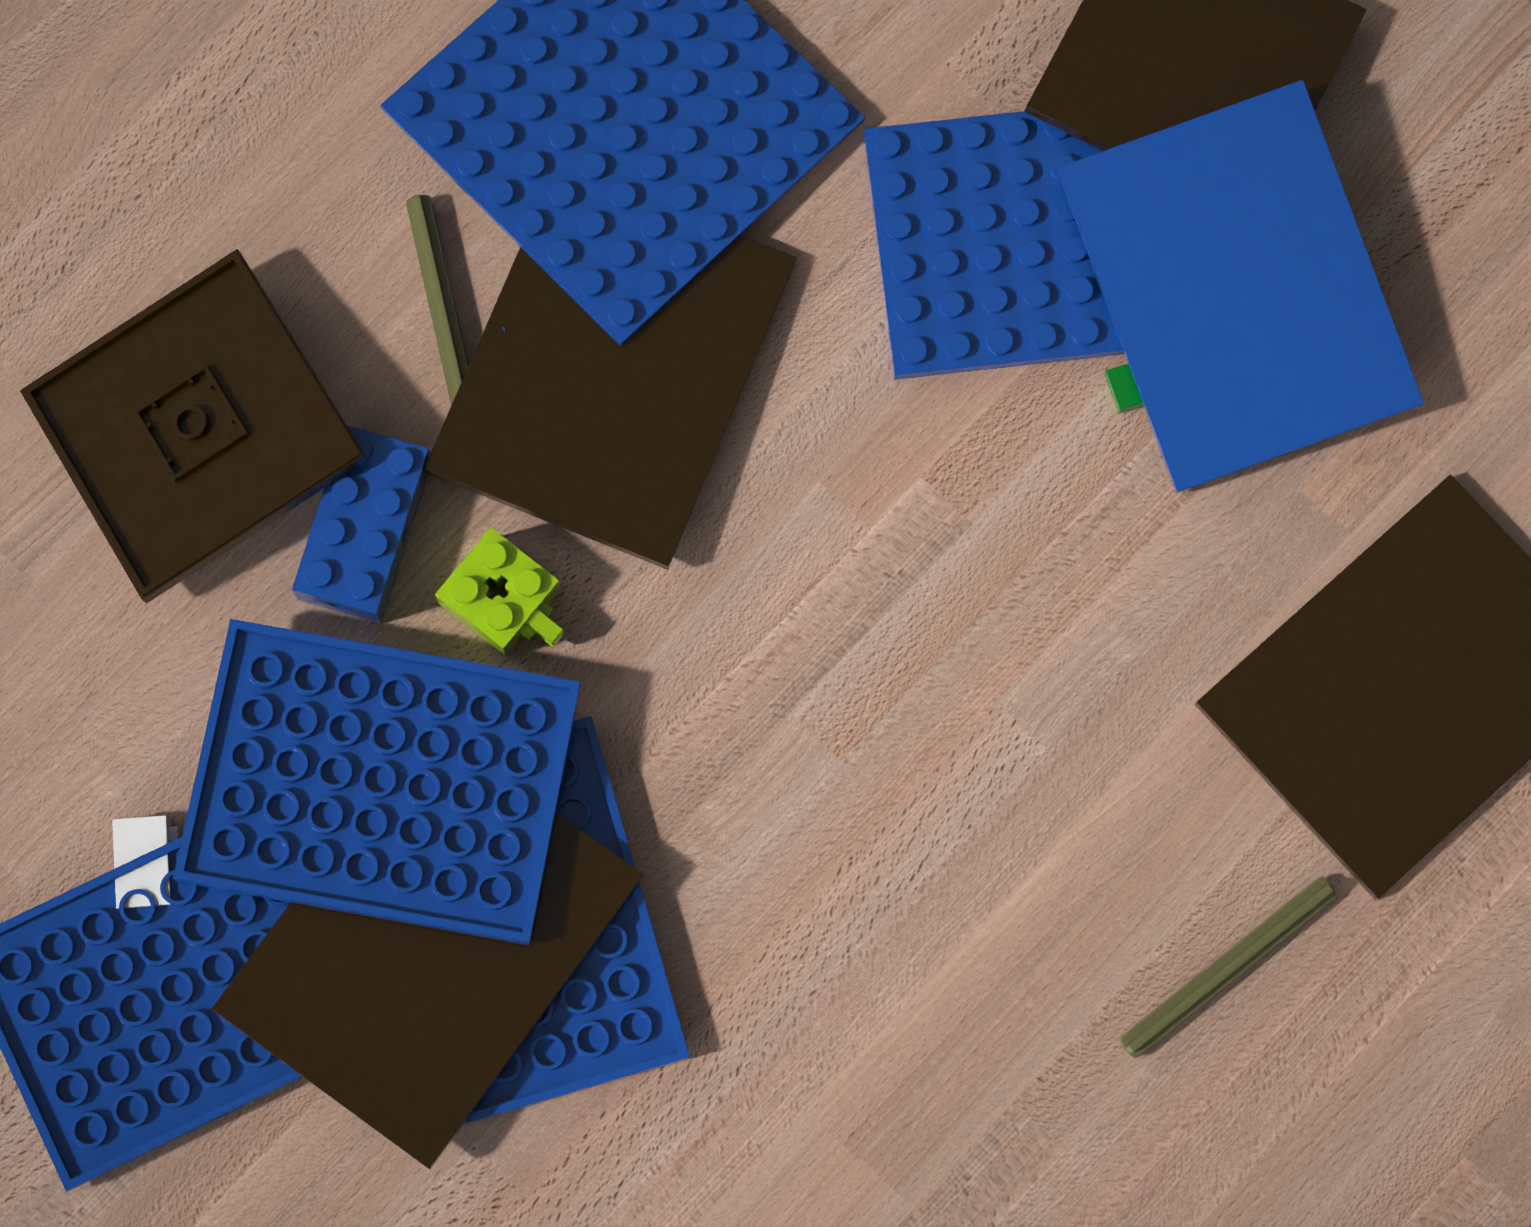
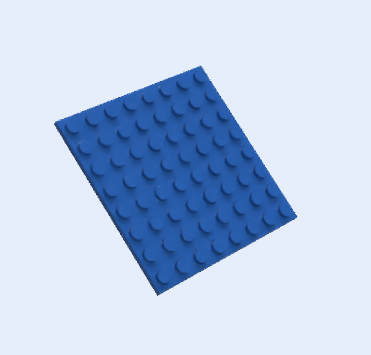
M498 0L380 105V108L620 346L861 125L866 118L745 0Z

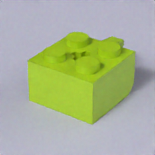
M492 527L487 530L435 593L438 604L505 656H507L521 637L529 641L536 634L554 648L565 634L561 627L548 618L554 611L548 604L561 590L559 580ZM504 585L507 596L503 598L497 595L492 600L490 589L494 586L501 588Z

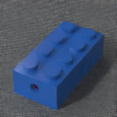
M348 425L368 460L324 488L292 591L300 601L382 624L429 475L424 473V467L431 453L429 448Z

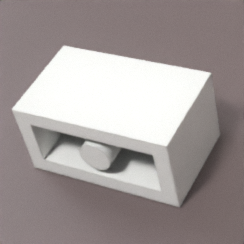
M166 815L112 819L114 869L180 838L179 826L172 827L171 819ZM169 854L115 879L117 909H119L122 897L127 892L135 889L148 892L153 897L156 906L171 905L164 900L160 892L161 881L169 873ZM168 879L165 884V892L171 899L170 879ZM141 894L130 896L124 904V908L151 906L148 898Z

